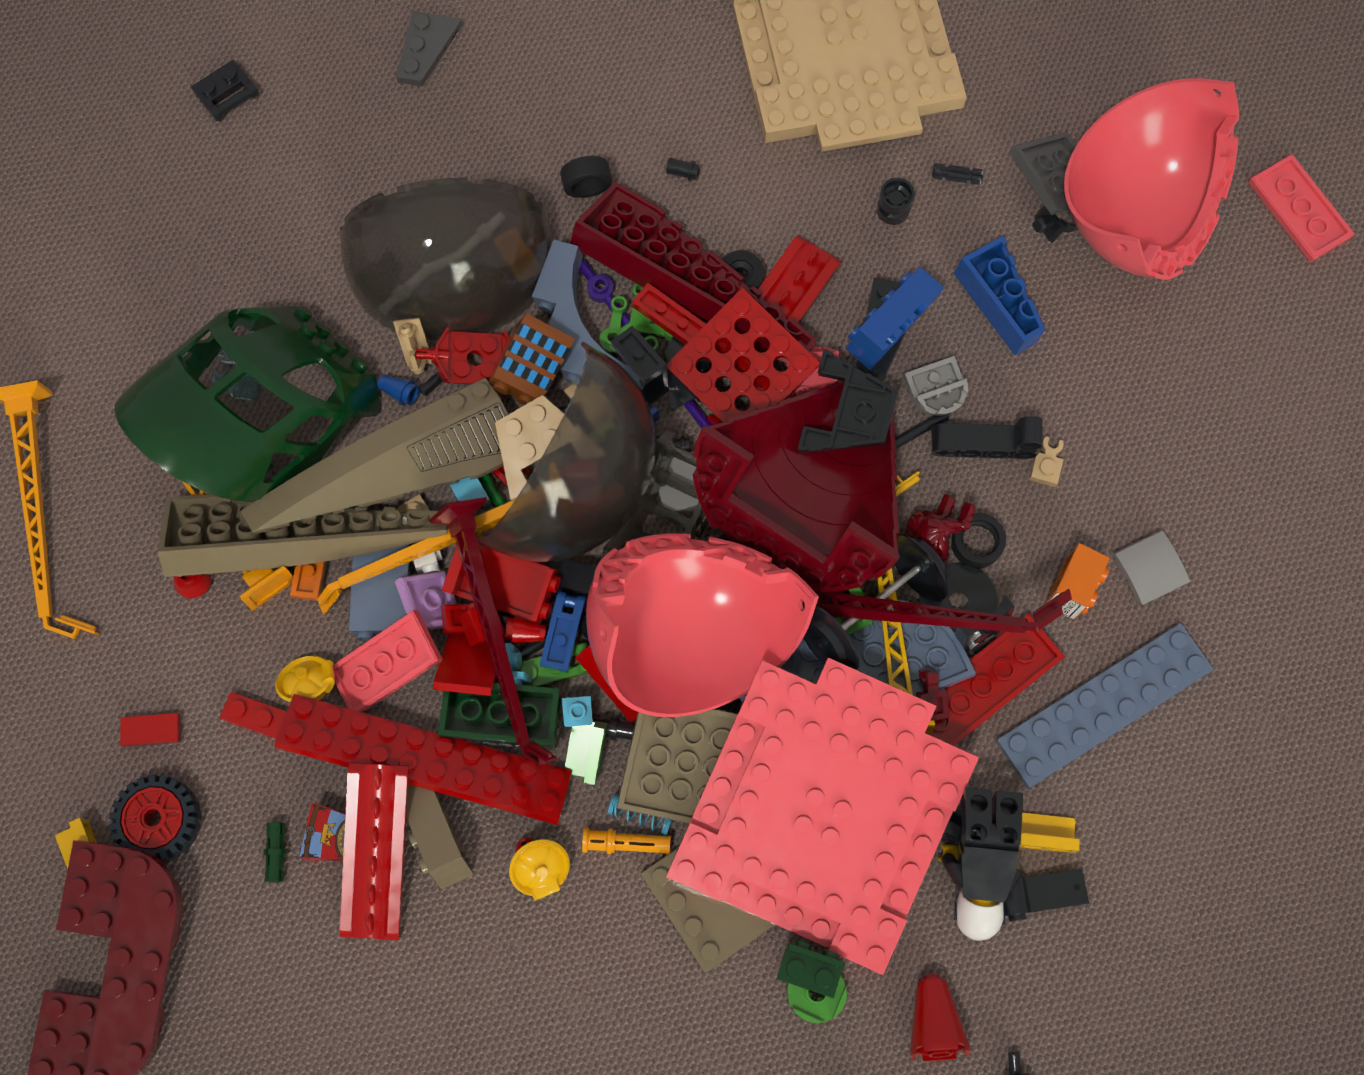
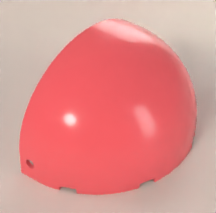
M1188 78L1151 86L1113 106L1094 122L1082 136L1072 152L1066 168L1064 179L1065 197L1071 216L1080 234L1104 260L1134 275L1170 280L1182 274V268L1185 265H1192L1201 254L1221 216L1216 214L1221 198L1227 199L1236 163L1239 137L1234 136V126L1239 121V106L1234 82ZM1213 89L1219 90L1221 94L1216 93Z
M691 534L644 536L627 541L626 546L620 550L612 549L596 567L586 607L588 640L600 673L618 699L626 706L640 713L658 717L694 715L718 708L747 694L761 660L780 668L795 652L805 636L819 596L794 571L788 567L780 569L771 563V557L744 545L714 537H709L708 541L690 539Z

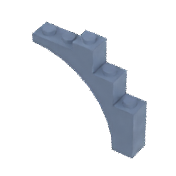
M553 239L532 298L539 310L549 314L553 313L549 322L550 326L575 338L560 367L562 375L568 383L580 386L581 383L590 385L594 376L596 380L603 383H609V381L619 383L622 388L627 390H634L635 388L643 390L645 384L628 365L623 364L606 353L592 339L583 324L577 300L578 274L583 259L579 247Z

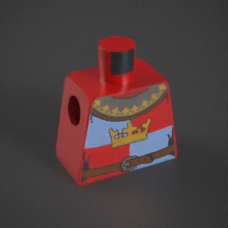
M311 803L299 858L305 861H343L346 814Z

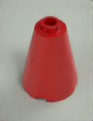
M938 974L923 976V980L917 983L910 1057L916 1060V1055H922L923 1061L929 1062L957 1059L956 1053L964 1051V1057L968 1056L971 1053L970 1044L947 981L940 979Z

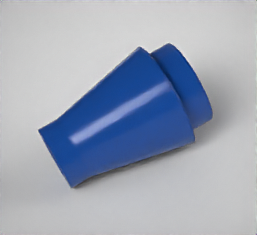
M383 374L377 383L378 389L384 391L403 406L406 404L409 406L413 405L419 395V386L415 385V382L412 380Z

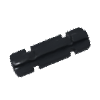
M935 163L932 169V178L942 180L945 177L948 181L963 183L970 181V184L979 185L983 180V170L976 168L969 170V167L954 165L945 167V164Z

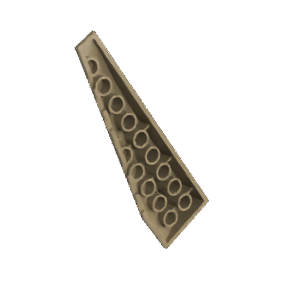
M212 494L166 497L157 552L164 577L271 569L282 566L288 567L331 561L420 542L427 538L446 535L447 525L430 524L429 519L438 511L409 509L407 513H403L394 507H384L383 511L369 510L368 506L358 508L357 505L355 508H345V512L333 515V512L317 515L314 520L305 522V519L291 522L290 526L253 535L240 511L256 500L235 501Z

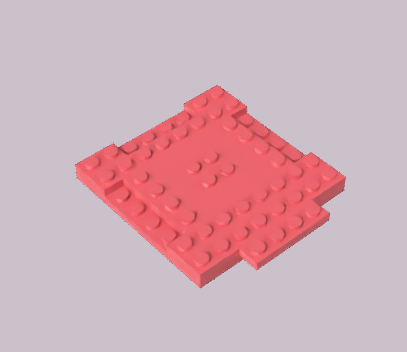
M827 657L815 684L761 660L666 877L718 901L723 900L883 975L905 927L906 917L949 819L953 811L957 809L979 757L925 733L936 705Z

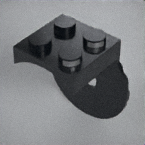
M965 564L945 566L948 574V596L941 602L930 601L921 595L919 596V604L953 608L949 604V597L954 593H962L967 597L968 604L961 610L1012 616L1015 608L1006 595H1004L1001 605L997 608V592L991 580L982 571ZM950 627L965 652L969 650L975 652L985 645V640L990 636L998 637L1005 633L1004 631Z

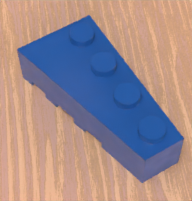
M1003 235L963 257L954 275L1016 356L1035 345L1044 333L1045 327L1033 300L1029 299L1025 291L1026 284L1017 273L1015 268L1016 262L1013 255H1009L1006 248L1007 242Z
M921 267L913 274L909 271L900 280L899 284L901 286L896 291L892 289L882 300L884 304L879 309L875 307L865 318L866 322L861 327L858 325L848 336L851 341L846 350L869 370L875 366L943 291L944 287Z

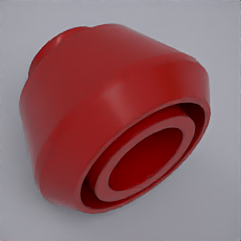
M211 574L173 576L174 589L185 598H197L203 595L211 584Z

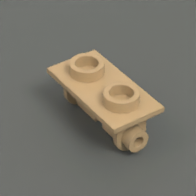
M420 318L393 321L407 366L414 374L423 373L426 364L433 363L427 359H415L416 348L430 349Z

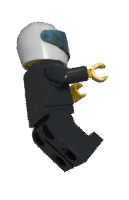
M965 787L960 800V807L962 808L961 841L958 843V848L954 844L941 843L943 855H938L937 859L939 862H942L954 884L961 888L955 898L953 920H957V925L964 935L970 939L982 941L992 938L1000 930L1001 925L1005 924L1003 902L1006 901L1008 893L1014 889L1022 877L1018 849L1022 831L1023 793L997 790L992 797V790Z

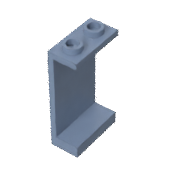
M414 543L353 556L352 572L405 549ZM409 563L351 586L349 632L354 637H357V640L368 641L407 615L395 581L400 577L409 576Z

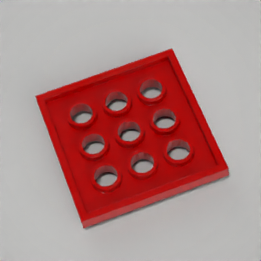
M741 288L667 363V368L719 420L726 422L727 418L774 406L779 401L787 399L821 364L751 295ZM740 320H747L750 323V330L745 334H739L735 331V325ZM722 339L731 342V349L724 354L716 351V344ZM759 339H766L770 342L769 349L764 353H759L754 349L755 342ZM780 357H784L789 361L788 369L783 372L774 369V362ZM740 358L748 359L751 363L749 370L738 372L735 369L737 360ZM701 359H708L712 362V367L707 373H700L697 370V363ZM723 377L731 381V387L726 392H720L716 389V382ZM759 377L769 379L770 386L766 391L755 389L754 383ZM742 396L748 397L751 401L750 407L745 411H739L735 407L736 400Z

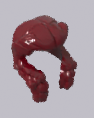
M948 494L943 495L937 510H915L908 520L904 533L909 537L925 541L935 550L943 562H946L949 557L947 537L951 533H959L970 529V522L973 520L975 505L964 502L958 520L945 519L952 515L956 499Z

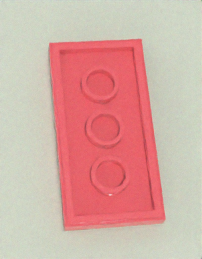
M1293 154L1263 170L1248 181L1310 263L1355 235Z
M413 610L336 662L333 666L335 683L347 708L364 713L443 659L419 611Z

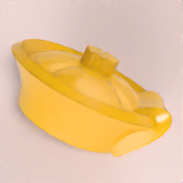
M305 656L290 662L277 676L275 682L277 694L288 702H291L294 694L321 700L326 693L329 694L334 686V663L320 656Z
M535 840L521 847L511 860L509 867L511 882L518 891L532 896L534 901L558 892L569 873V856L565 849L554 841Z

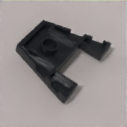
M823 350L818 376L845 381L832 431L803 426L798 452L810 453L885 445L898 397V390L871 374H866L855 368L848 361L839 359L832 352Z

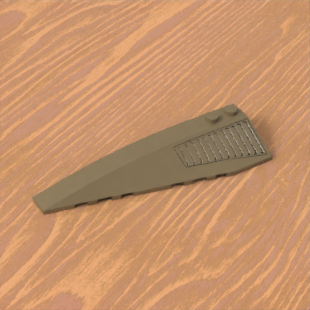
M484 378L344 447L270 491L260 500H256L241 510L240 513L254 535L290 526L293 521L305 519L306 522L316 519L317 515L333 512L334 515L345 512V508L357 505L358 508L401 498L408 492L418 491L421 493L429 491V487L444 483L448 486L456 484L457 480L470 477V480L480 478L504 466L495 422L507 416L508 413L498 394L487 379Z

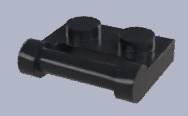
M231 60L191 86L193 93L216 122L223 118V114L243 101L259 95L255 85L247 78L234 60ZM242 87H244V89H242L241 91H239V92L236 93L235 95L231 96L230 98H228L227 100H225L224 102H222V103L219 104L218 106H215L216 104H218L219 102H221L222 100H224L225 98H227V97L230 96L231 94L235 93L236 91H238L239 89H241Z

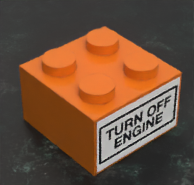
M1078 543L1067 556L1045 604L1060 593L1070 589L1072 600L1062 606L1063 614L1074 620L1081 613L1085 615L1089 607L1092 608L1097 600L1099 593L1095 590L1098 589L1100 583H1104L1109 574L1110 568L1106 566L1110 558Z

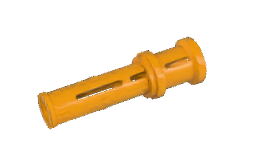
M584 826L582 852L587 853L588 850L606 851L607 854L612 855L617 850L670 854L671 836L616 833V830H613V828L602 831L590 830L589 827ZM630 842L654 843V845H652V844H636V843H630Z

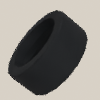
M600 156L579 157L566 163L561 168L560 175L563 189L568 196L574 198L592 197L603 193L612 185L609 163Z
M976 513L970 522L971 527L981 526L989 530L995 540L993 550L985 556H975L969 553L962 543L965 531L953 533L951 548L954 556L962 564L981 569L991 566L999 559L1006 546V534L1003 526L995 518L987 514Z

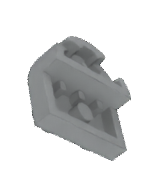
M955 356L903 374L914 405L920 411L929 415H947L956 411L962 406L968 393L967 379H963Z

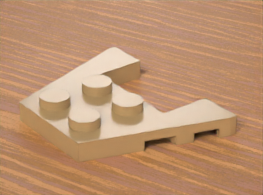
M544 395L495 422L511 501L534 491L523 469L570 442L581 460L600 459L607 455V452Z

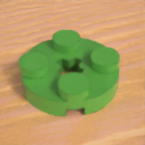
M841 975L834 998L824 996V998H817L816 1001H813L811 999L812 994L808 992L809 990L789 983L787 986L790 1007L798 1017L807 1022L821 1023L829 1021L842 1011L846 1003L847 991Z

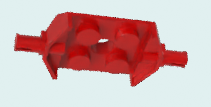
M447 327L435 348H416L415 359L431 360V363L435 364L438 374L444 383L473 384L484 378L488 381L509 336L506 331H503L502 334L449 331V327ZM476 354L481 358L482 363L478 366H473L467 361V356Z

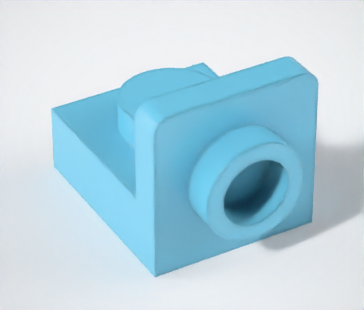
M504 643L515 685L531 684L532 678L525 672L517 671L522 665L520 650L511 643Z
M591 696L562 698L565 727L592 725L593 707Z

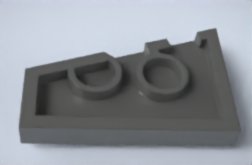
M412 11L396 75L397 82L423 86L437 65L438 58L444 49H447L451 44V38L462 27V19Z

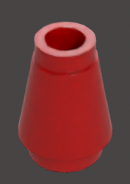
M515 615L514 618L507 617L504 640H510V643L544 642L546 625H541Z

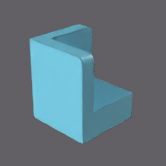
M470 477L457 480L456 484L450 485L457 501L487 497V501L484 504L487 509L492 507L490 499L478 478L470 480Z

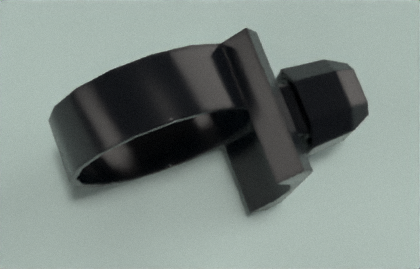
M1045 206L1034 216L1035 221L1032 224L1034 230L1044 233L1051 243L1063 231L1073 232L1077 229L1075 224L1067 223L1063 219L1060 220L1056 214L1051 215Z

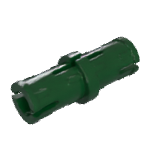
M269 822L266 823V849H263V856H266L264 882H284V856L287 855V849H284L286 823Z

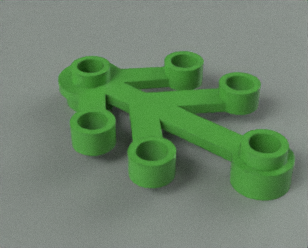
M635 284L633 286L634 298L638 295L636 290L643 289V287L638 284ZM616 296L611 301V310L613 312L610 328L602 331L599 343L604 351L612 354L617 353L611 346L608 338L617 337L632 325L639 333L665 337L670 341L673 336L657 324H652L650 319L633 307L630 323L620 328L622 314L627 310V301L622 296ZM616 303H622L624 306L622 308H617L614 305ZM647 336L644 338L648 343L651 342L655 345L653 347L655 351L658 350V340L655 337Z

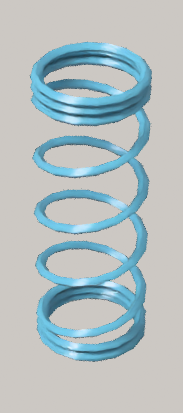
M614 793L607 811L610 815L614 813L615 817H618L624 810L621 809L616 815L618 793ZM627 810V821H631L637 812H634L632 817L628 819L629 811ZM640 813V814H639V826H643V825L645 824V822L647 821V819L649 818L650 815H647L646 819H645L644 822L641 824V815H642V813ZM652 816V822H651V829H652V831H654V830L657 829V827L659 826V824L661 823V821H662V819H663L662 817H661V819L659 820V822H658V824L656 825V827L653 829L654 816ZM665 818L661 834L665 836L668 834L672 823L671 819Z

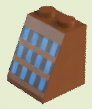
M526 313L512 329L488 382L496 392L503 395L509 394L517 398L518 403L523 406L541 395L545 396L575 338Z

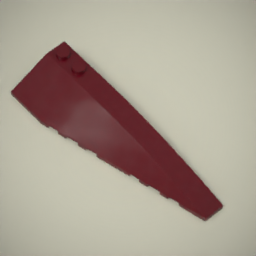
M614 182L575 222L570 244L578 246L584 254L643 288L647 283L651 284L687 311L710 321L743 288L808 352L817 343V339L792 318L786 319L776 304L772 303L770 305L761 298L762 293L754 286L748 287L743 282L744 277L712 251L707 252L701 245L702 242L695 236L690 238L682 231L683 226L676 220L671 222L666 218V212L619 183ZM740 320L735 325V331L739 334H745L750 330V323L747 320ZM766 339L757 340V342L770 346V342Z

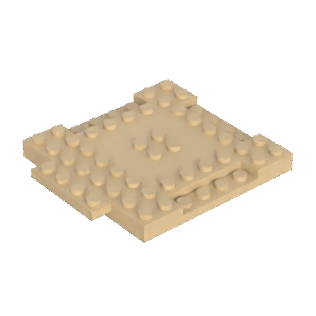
M731 0L765 143L817 134L821 152L920 135L923 131L920 116L964 108L967 96L955 53H951L937 0Z

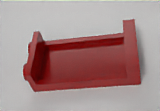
M478 544L495 608L542 624L543 619L547 620L552 608V604L549 603L552 592L556 593L560 585L561 577L558 576L560 571ZM456 546L441 591L474 601Z

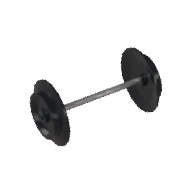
M898 534L897 541L900 557L894 565L902 577L875 598L885 599L907 582L922 597L930 601L941 602L948 596V574L940 556L925 541L909 537L905 534ZM816 605L808 630L803 637L809 649L823 664H825L828 657L855 670L859 668V656L856 648L845 631L859 619L849 618L840 625L826 610Z

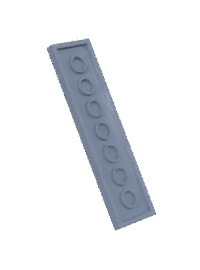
M1180 623L995 742L1026 788L1029 789L1214 669Z

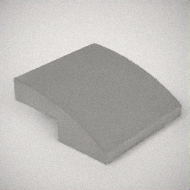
M1162 530L1113 553L1121 575L1124 579H1128L1139 605H1144L1190 582L1177 552Z

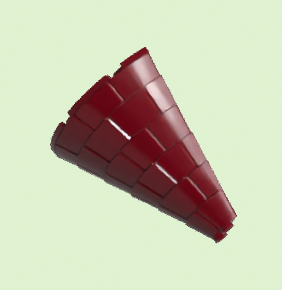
M845 381L779 401L774 406L727 418L726 422L704 426L696 440L693 457L696 458V469L693 473L696 494L703 512L713 529L719 527L729 539L728 541L744 545L771 557V563L780 569L788 567L798 574L813 591L835 592L861 587L864 581L873 577L878 579L885 574L900 557L897 541L899 523L895 482L897 481L895 456L897 454L894 412L885 445L810 453L798 452L803 426L832 431Z

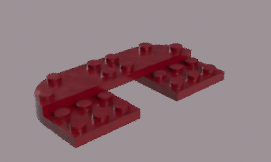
M73 840L56 930L111 938L100 997L50 989L44 990L27 1075H137L153 1057L160 1038L165 1006H162L173 947L177 946L183 912V898L178 880L173 877L166 867L167 864L157 856L135 848Z

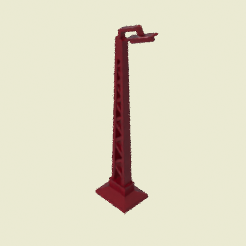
M487 497L447 503L429 519L430 524L448 525L451 538H455L517 744L520 745L523 756L537 766L558 760L552 752L529 739L474 530L477 525L473 513L487 501Z
M1067 589L1034 611L1033 617L1035 622H1028L1027 618L836 592L814 591L819 596L816 605L826 610L832 617L1025 633L1026 630H1041L1063 614L1062 606L1072 600L1070 589Z

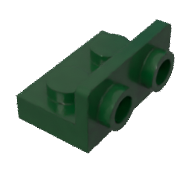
M795 940L794 945L786 944L776 979L834 998L842 969H844L846 963L839 960L840 955L824 949L822 954L811 951L812 945Z

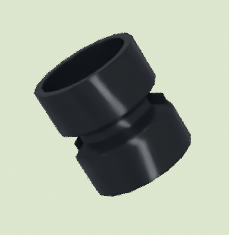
M891 178L882 185L876 210L878 217L884 223L899 225L908 218L915 195L914 188L910 182L902 178Z

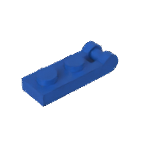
M558 591L540 667L568 673L586 604L585 596L578 595L577 597L568 596L567 592ZM564 607L574 608L573 614L564 613Z

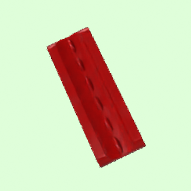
M797 235L758 288L762 293L760 297L770 305L772 303L776 304L786 319L792 318L800 324L838 270L842 261ZM757 341L754 345V349L759 353L766 352L770 347Z
M349 763L340 937L382 940L400 939L409 779L408 765Z

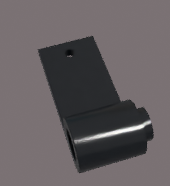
M1082 868L1021 877L1014 889L1008 893L1006 901L1003 902L1004 917L1008 916L1009 922L1027 919L1026 913L1089 904Z

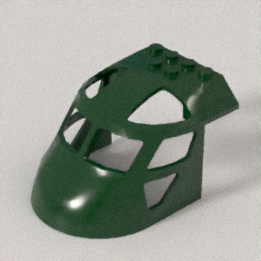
M303 306L228 309L219 313L186 342L132 383L116 400L114 411L121 429L130 441L145 456L166 472L188 485L221 498L235 501L260 500L270 491L320 462L350 418L378 416L380 404L376 374L368 368L369 364L364 359L355 356L349 351V345L330 334V328L323 323L317 322L312 317V312ZM238 326H245L249 331L254 332L240 337L233 331ZM208 332H211V335L207 339L200 340ZM223 348L237 366L211 388L207 389L198 379ZM320 363L330 372L337 386L328 400L325 401L293 386L282 376L300 367ZM246 374H249L273 394L291 404L294 409L262 431L239 417L223 404L218 397ZM313 415L334 419L326 432L316 442L305 443L286 439L288 434ZM275 452L299 455L272 478L264 479L272 455Z

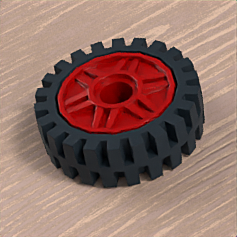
M149 775L147 778H138L137 782L129 783L125 791H120L118 794L120 798L118 801L114 800L112 804L114 811L110 812L109 819L112 820L109 828L113 832L112 838L118 846L143 850L157 856L163 862H168L169 859L179 857L181 852H186L189 849L188 845L194 843L197 838L195 834L199 832L201 827L199 825V820H202L201 813L199 812L200 805L196 801L194 793L183 783L167 776ZM159 812L161 820L156 826H152L150 822L151 817Z

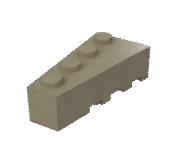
M408 784L406 823H409L412 831L407 834L413 848H419L422 856L418 858V862L423 873H429L441 889H445L474 875L470 865L461 855L464 851L454 831L450 829L452 824L444 807L439 803L441 799L438 792Z

